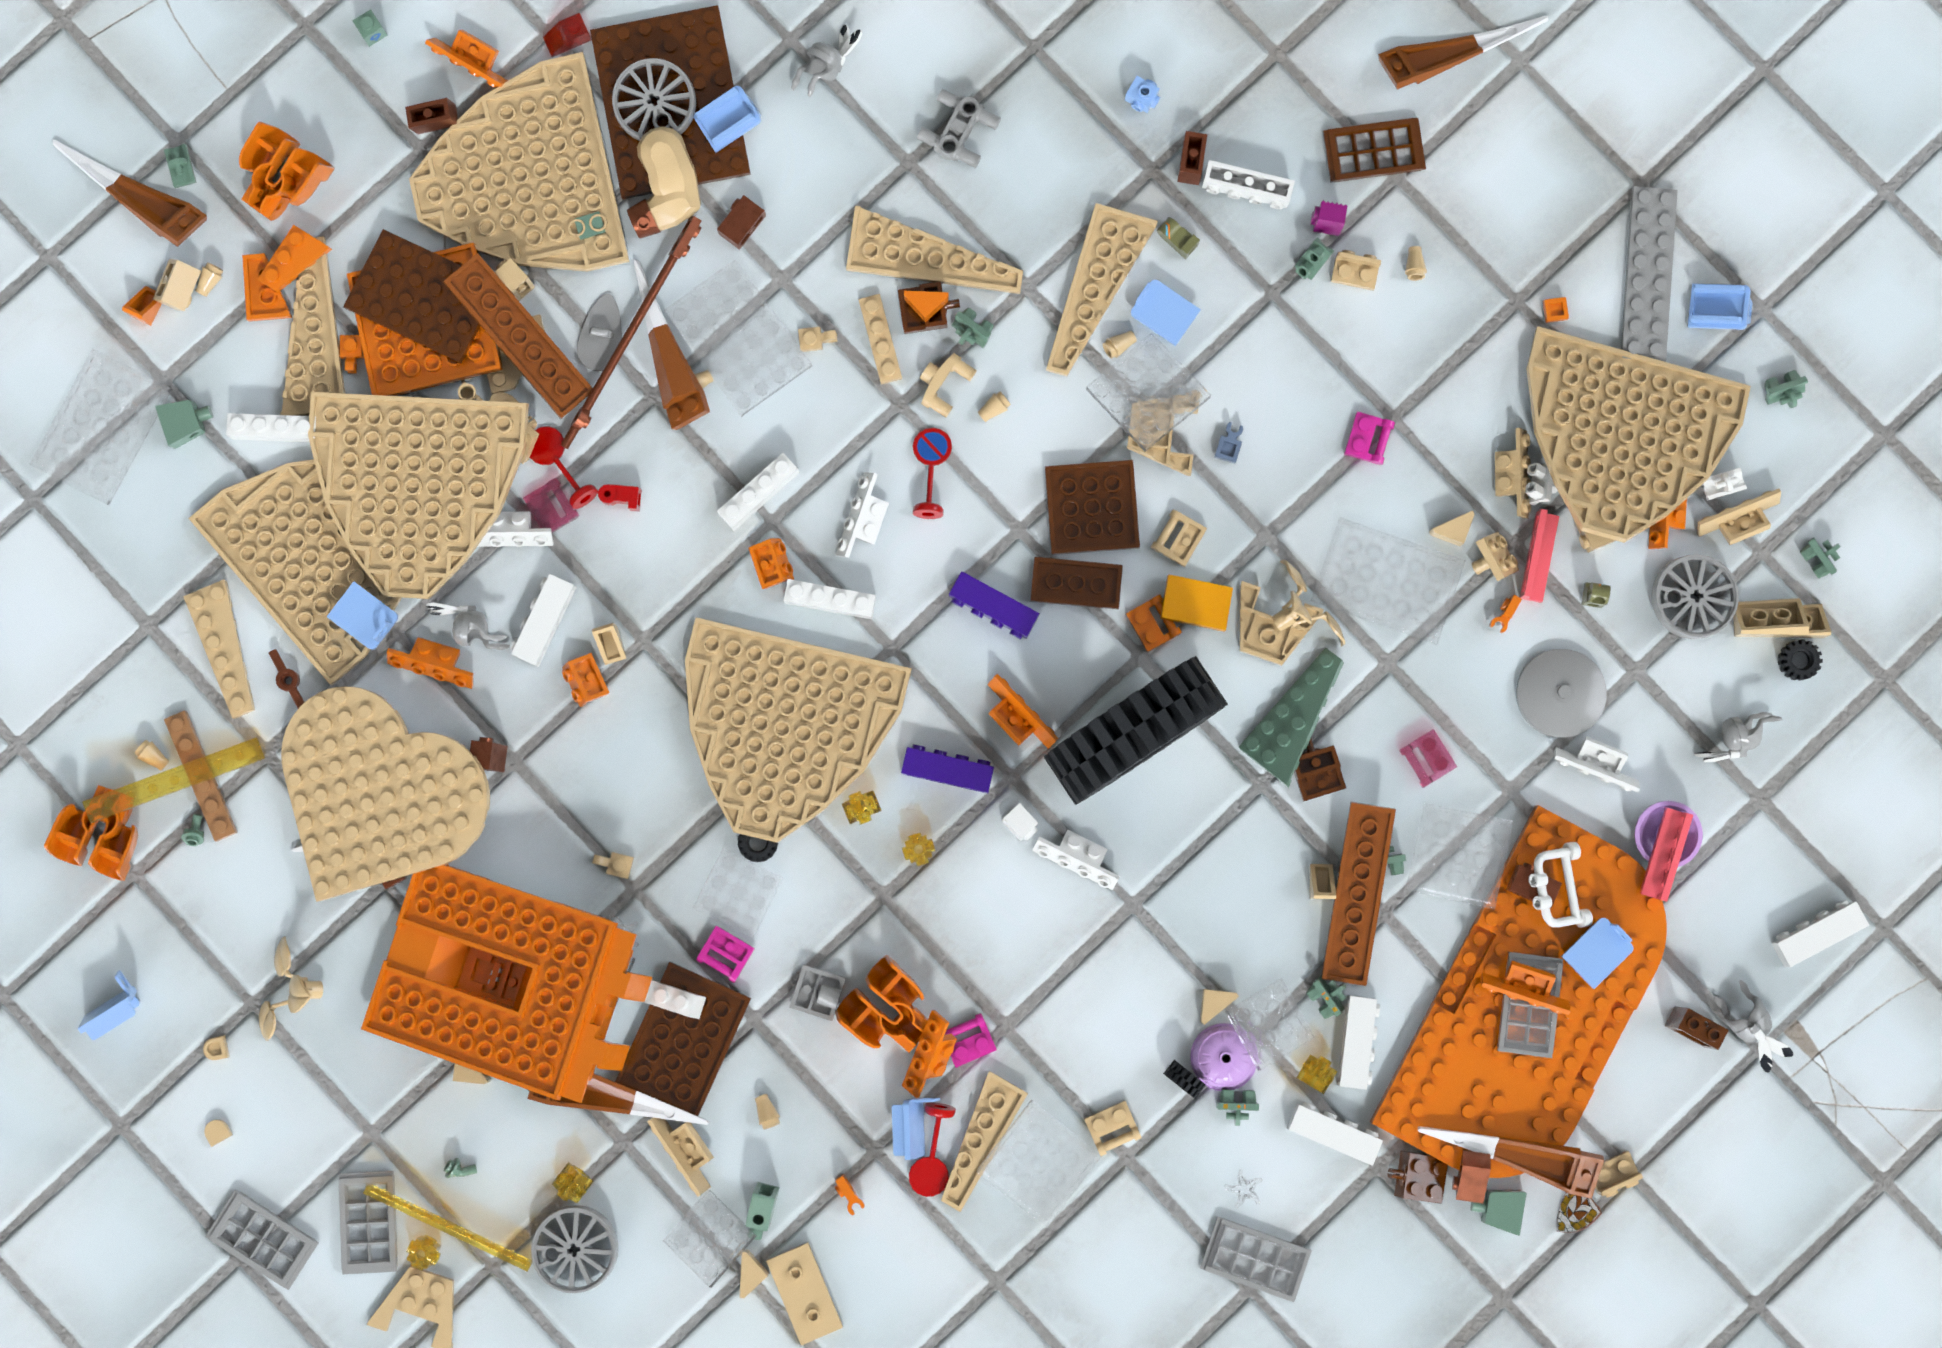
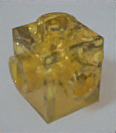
M873 790L861 794V791L848 796V801L842 803L849 824L859 821V824L862 825L871 821L872 815L882 811Z
M921 833L908 836L909 840L905 841L906 846L902 847L905 860L910 859L911 864L916 863V866L930 863L929 858H932V852H935L932 839L928 840L927 836H922ZM916 845L923 847V851L919 854L914 851Z
M1310 1055L1296 1078L1324 1094L1332 1083L1337 1070L1330 1067L1332 1062L1321 1055L1318 1059Z
M568 1162L552 1185L558 1190L556 1194L566 1202L570 1199L578 1203L594 1181L582 1169Z
M420 1236L410 1242L406 1250L409 1253L406 1260L410 1261V1265L416 1269H428L432 1265L435 1266L441 1256L439 1250L442 1245L436 1243L437 1240L430 1236ZM419 1250L425 1252V1257L418 1254Z

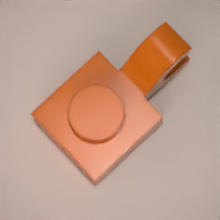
M340 335V358L346 359L345 371L348 374H357V358H363L359 335Z
M1516 595L1511 596L1509 599L1505 598L1500 607L1502 610L1500 617L1492 619L1489 627L1492 628L1496 622H1500L1502 624L1500 633L1505 632L1508 622L1513 617L1522 598Z
M843 1174L835 1180L837 1185L834 1187L841 1198L843 1196L849 1201L847 1205L848 1212L854 1215L855 1212L852 1209V1205L858 1203L863 1209L865 1204L857 1196L845 1175Z

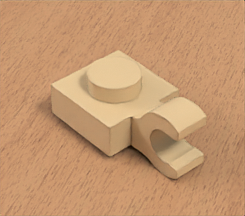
M820 327L798 329L801 352L823 350L822 343L838 342L835 330L821 333Z
M615 852L611 853L610 858L594 854L592 863L608 867L606 874L629 879L634 857Z

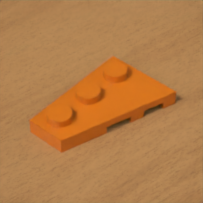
M293 225L257 280L278 293L295 280L302 271L314 265L317 259L329 253L332 249Z
M264 253L242 255L246 320L250 322L292 318L282 291L277 293L257 280L269 262L267 256Z

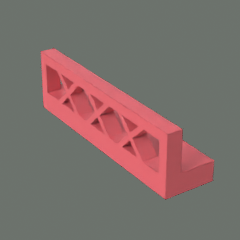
M1540 509L1535 515L1520 592V598L1542 603L1559 521V516L1548 514V510Z
M1665 807L1640 894L1668 901L1693 818L1692 814Z

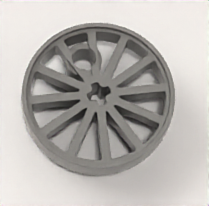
M657 58L643 59L631 64L618 77L612 95L613 111L623 130L638 141L644 135L652 115V122L655 128L660 127L657 124L658 119L665 116L669 119L668 125L665 127L672 128L681 135L694 118L696 93L689 77L675 64ZM652 66H664L655 88ZM642 67L647 69L649 90L635 73L636 70ZM670 69L680 75L663 89ZM631 75L644 93L624 86V81ZM682 82L686 83L689 92L668 95ZM620 91L640 98L639 100L618 102ZM653 97H655L658 100V105L656 106L652 104ZM690 99L688 111L669 104L672 101ZM640 107L625 120L622 119L619 112L620 109ZM664 109L681 114L685 118L679 126H676L671 115ZM645 113L639 131L632 130L629 124Z
M1687 555L1671 561L1658 573L1652 587L1651 600L1656 617L1668 631L1686 639H1703L1720 632L1729 624L1738 607L1739 591L1734 576L1724 564L1705 555ZM1688 561H1699L1695 581ZM1679 563L1683 568L1686 582L1672 571V568ZM1707 563L1716 568V571L1702 584ZM1722 574L1727 581V585L1706 591L1712 582ZM1665 576L1670 577L1680 589L1662 586ZM1729 589L1731 601L1709 597L1708 595ZM1669 592L1676 594V603L1668 601L1667 595ZM1690 595L1698 596V600L1695 601ZM1683 603L1681 609L1669 620L1663 609H1672ZM1709 603L1728 607L1729 610L1726 617L1724 618ZM1688 610L1686 628L1683 630L1677 627L1675 623ZM1704 610L1718 621L1719 625L1716 628L1710 629ZM1696 613L1703 632H1692Z
M581 1205L562 1207L549 1214L538 1226L531 1246L532 1262L540 1278L550 1287L565 1293L589 1291L605 1281L615 1267L618 1257L616 1232L609 1220L593 1208ZM574 1212L573 1235L568 1230L562 1214ZM580 1213L587 1214L592 1217V1220L579 1237ZM556 1218L565 1238L546 1226L547 1223ZM596 1221L605 1228V1232L584 1241ZM542 1232L557 1241L551 1242L548 1245L538 1243ZM609 1236L611 1249L587 1247ZM574 1244L576 1247H580L577 1254L575 1251L570 1250ZM549 1248L557 1250V1259H550L548 1257L547 1251ZM538 1250H542V1259L544 1261L542 1263L539 1260ZM589 1254L610 1255L608 1266H603ZM565 1257L559 1269L550 1278L543 1268L548 1265H554ZM584 1261L603 1273L596 1281L592 1280ZM570 1262L569 1285L565 1286L557 1283V1279ZM577 1264L587 1283L585 1286L575 1287Z

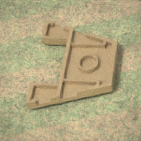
M1200 392L1186 396H1173V398L1165 400L1157 399L1132 404L1127 449L1184 475L1191 476L1193 454L1176 453L1170 450L1175 411L1197 414Z
M1242 581L1240 584L1239 651L1282 666L1317 620H1313L1311 624L1305 622L1295 627L1291 625L1280 631L1271 615L1254 610L1261 587ZM1307 603L1304 604L1310 617L1322 614L1324 609Z
M411 1265L368 1321L367 1325L388 1331L396 1309L439 1324L431 1347L453 1348L454 1280Z

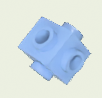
M1136 76L1126 93L1125 101L1129 102L1136 111L1148 113L1150 108L1155 109L1161 98L1158 96L1160 88L1157 87L1154 81L1150 79L1144 80Z

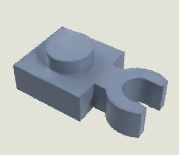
M1229 422L1226 427L1228 436L1221 435L1214 458L1235 464L1242 445V441L1236 439L1242 434L1243 426L1240 425L1238 432H1232V422Z

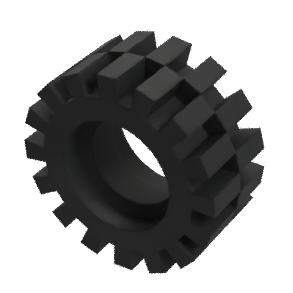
M1805 639L1786 644L1778 655V658H1780L1778 665L1782 667L1780 671L1785 672L1784 676L1787 678L1791 677V680L1801 681L1815 676L1822 667L1819 666L1820 663H1823V659H1820L1822 653L1817 651L1819 647L1817 645L1813 646V642L1805 641ZM1796 652H1803L1808 658V664L1803 669L1795 667L1792 662V657Z
M742 834L738 836V848L747 860L764 862L777 851L778 843L767 841L763 850L755 851L750 847V836Z
M1173 1060L1163 1073L1194 1099L1206 1086L1205 1083L1176 1060Z

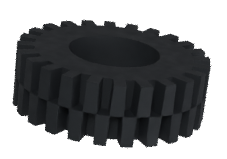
M1197 656L1167 671L1158 679H1154L1139 691L1137 690L1119 704L1108 709L1104 714L1090 721L1088 725L1079 729L1050 750L1044 756V759L1073 803L1077 805L1189 733V731L1222 710L1228 703Z

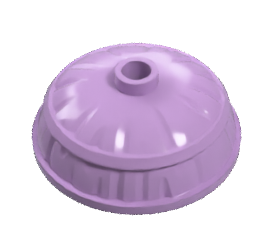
M1675 801L1655 803L1645 809L1637 820L1634 832L1637 849L1649 862L1665 807L1692 814L1693 818L1678 867L1683 866L1696 856L1701 847L1703 831L1700 820L1689 807Z
M1221 1023L1204 1029L1196 1037L1191 1048L1190 1061L1196 1077L1205 1083L1207 1087L1217 1091H1221V1089L1235 1090L1245 1085L1253 1076L1257 1067L1258 1054L1253 1039L1246 1031L1232 1024ZM1224 1054L1230 1056V1060L1227 1063L1222 1061Z

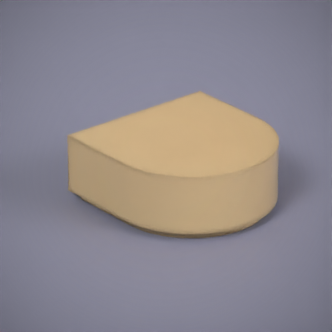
M225 1035L211 1038L205 1042L203 1052L208 1059L220 1060L229 1058Z
M222 1120L209 1122L204 1130L205 1137L211 1147L233 1135L228 1125Z

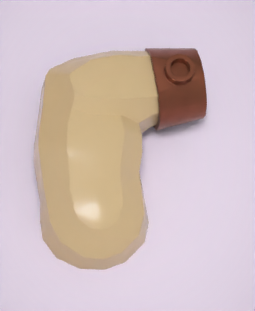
M657 127L650 129L642 136L637 146L638 158L648 173L649 184L653 195L648 200L645 198L627 209L630 221L640 239L675 227L692 217L700 209L701 199L695 167L686 150L682 136L672 128Z

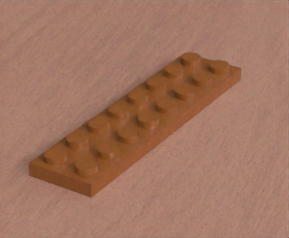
M478 253L443 281L560 419L589 396L593 389Z
M1350 801L1336 885V899H1334L1321 975L1322 979L1363 986L1367 985L1396 813L1395 808Z

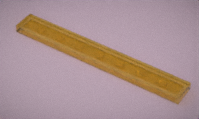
M256 737L82 801L90 823H94L264 760L265 757Z
M373 1184L367 1185L363 1192L367 1196L527 1272L533 1263L532 1260Z

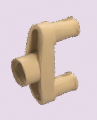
M955 353L940 368L930 362L920 376V379L929 384L921 404L947 417L953 406L937 397V391L950 372L955 371L968 381H971L977 370L963 362L962 358Z

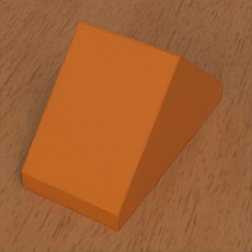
M145 286L122 307V311L151 326L162 303L153 300L156 290Z
M904 291V300L926 322L948 302L949 294L948 292Z

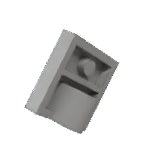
M803 964L789 1008L833 1021L846 978Z

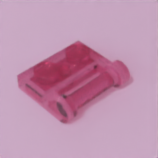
M558 478L550 480L544 486L523 497L540 528H551L552 533L580 516L577 510H573L560 488L561 483ZM550 491H553L566 513L562 518L547 495Z
M1434 729L1399 750L1402 756L1405 755L1417 774L1422 788L1457 768V765ZM1416 747L1433 771L1432 775L1428 776L1414 755L1412 750Z

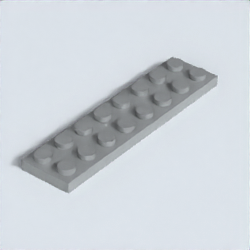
M1633 186L1621 350L1666 362L1678 190Z

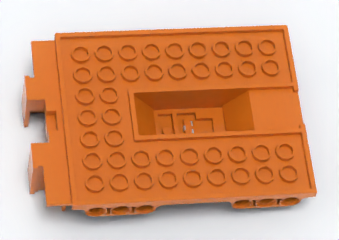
M441 865L412 875L396 922L397 929L387 959L383 961L361 1030L555 1100H560L562 1096L582 1103L595 1067L622 1071L630 1046L605 1040L618 997L645 1002L652 977L627 971L634 951L632 948L637 934L617 928L618 923L449 865Z

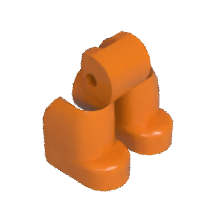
M260 121L254 127L239 155L240 168L253 173L252 183L241 200L272 221L283 214L289 203L295 206L305 203L313 195L319 184L329 179L335 168L315 153L299 148L300 142L288 133ZM288 157V160L286 161V163L280 171L281 177L276 183L272 182L279 168L281 167L285 159Z
M98 785L91 803L85 811L76 808L74 804H69L61 810L45 841V850L57 859L76 866H82L88 853V843L98 822L106 823L103 834L99 836L88 864L100 874L125 881L130 870L129 862L133 856L138 839L137 827L135 825H132V828L125 826L133 810L134 797Z
M885 955L872 967L865 980L867 986L874 993L897 1010L899 1014L895 1019L892 1020L879 1010L858 988L852 990L837 1007L835 1015L837 1021L865 1045L871 1048H880L881 1044L879 1041L884 1034H887L910 1053L920 1041L928 1018L914 1007L912 1003L918 997L923 1000L924 996L917 983L900 968L898 963L889 955Z

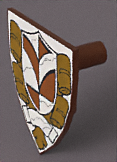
M1566 1192L1559 1207L1557 1232L1574 1233L1589 1227L1602 1214L1600 1207L1596 1205L1593 1199Z

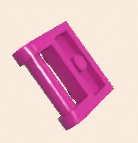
M1357 411L1344 455L1383 465L1385 459L1383 455L1390 431L1394 429L1395 422ZM1376 426L1382 427L1375 454H1369Z
M715 926L696 961L701 964L703 962L729 977L728 980L735 983L755 948L719 926ZM710 949L736 963L735 969L733 970L708 955Z
M981 1013L975 1015V1018L954 1026L945 1032V1035L952 1034L956 1036L977 1026H980L982 1031L955 1043L953 1053L950 1055L955 1068L997 1050Z

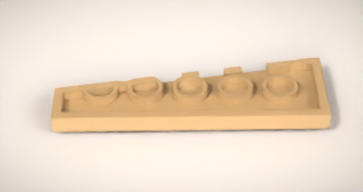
M221 580L183 596L232 718L236 719L255 711L250 684L247 679V670L241 653V643L236 630L237 625L233 616L227 581Z
M991 1071L987 1074L941 1198L942 1202L959 1212L963 1209L1028 1095L1024 1090Z

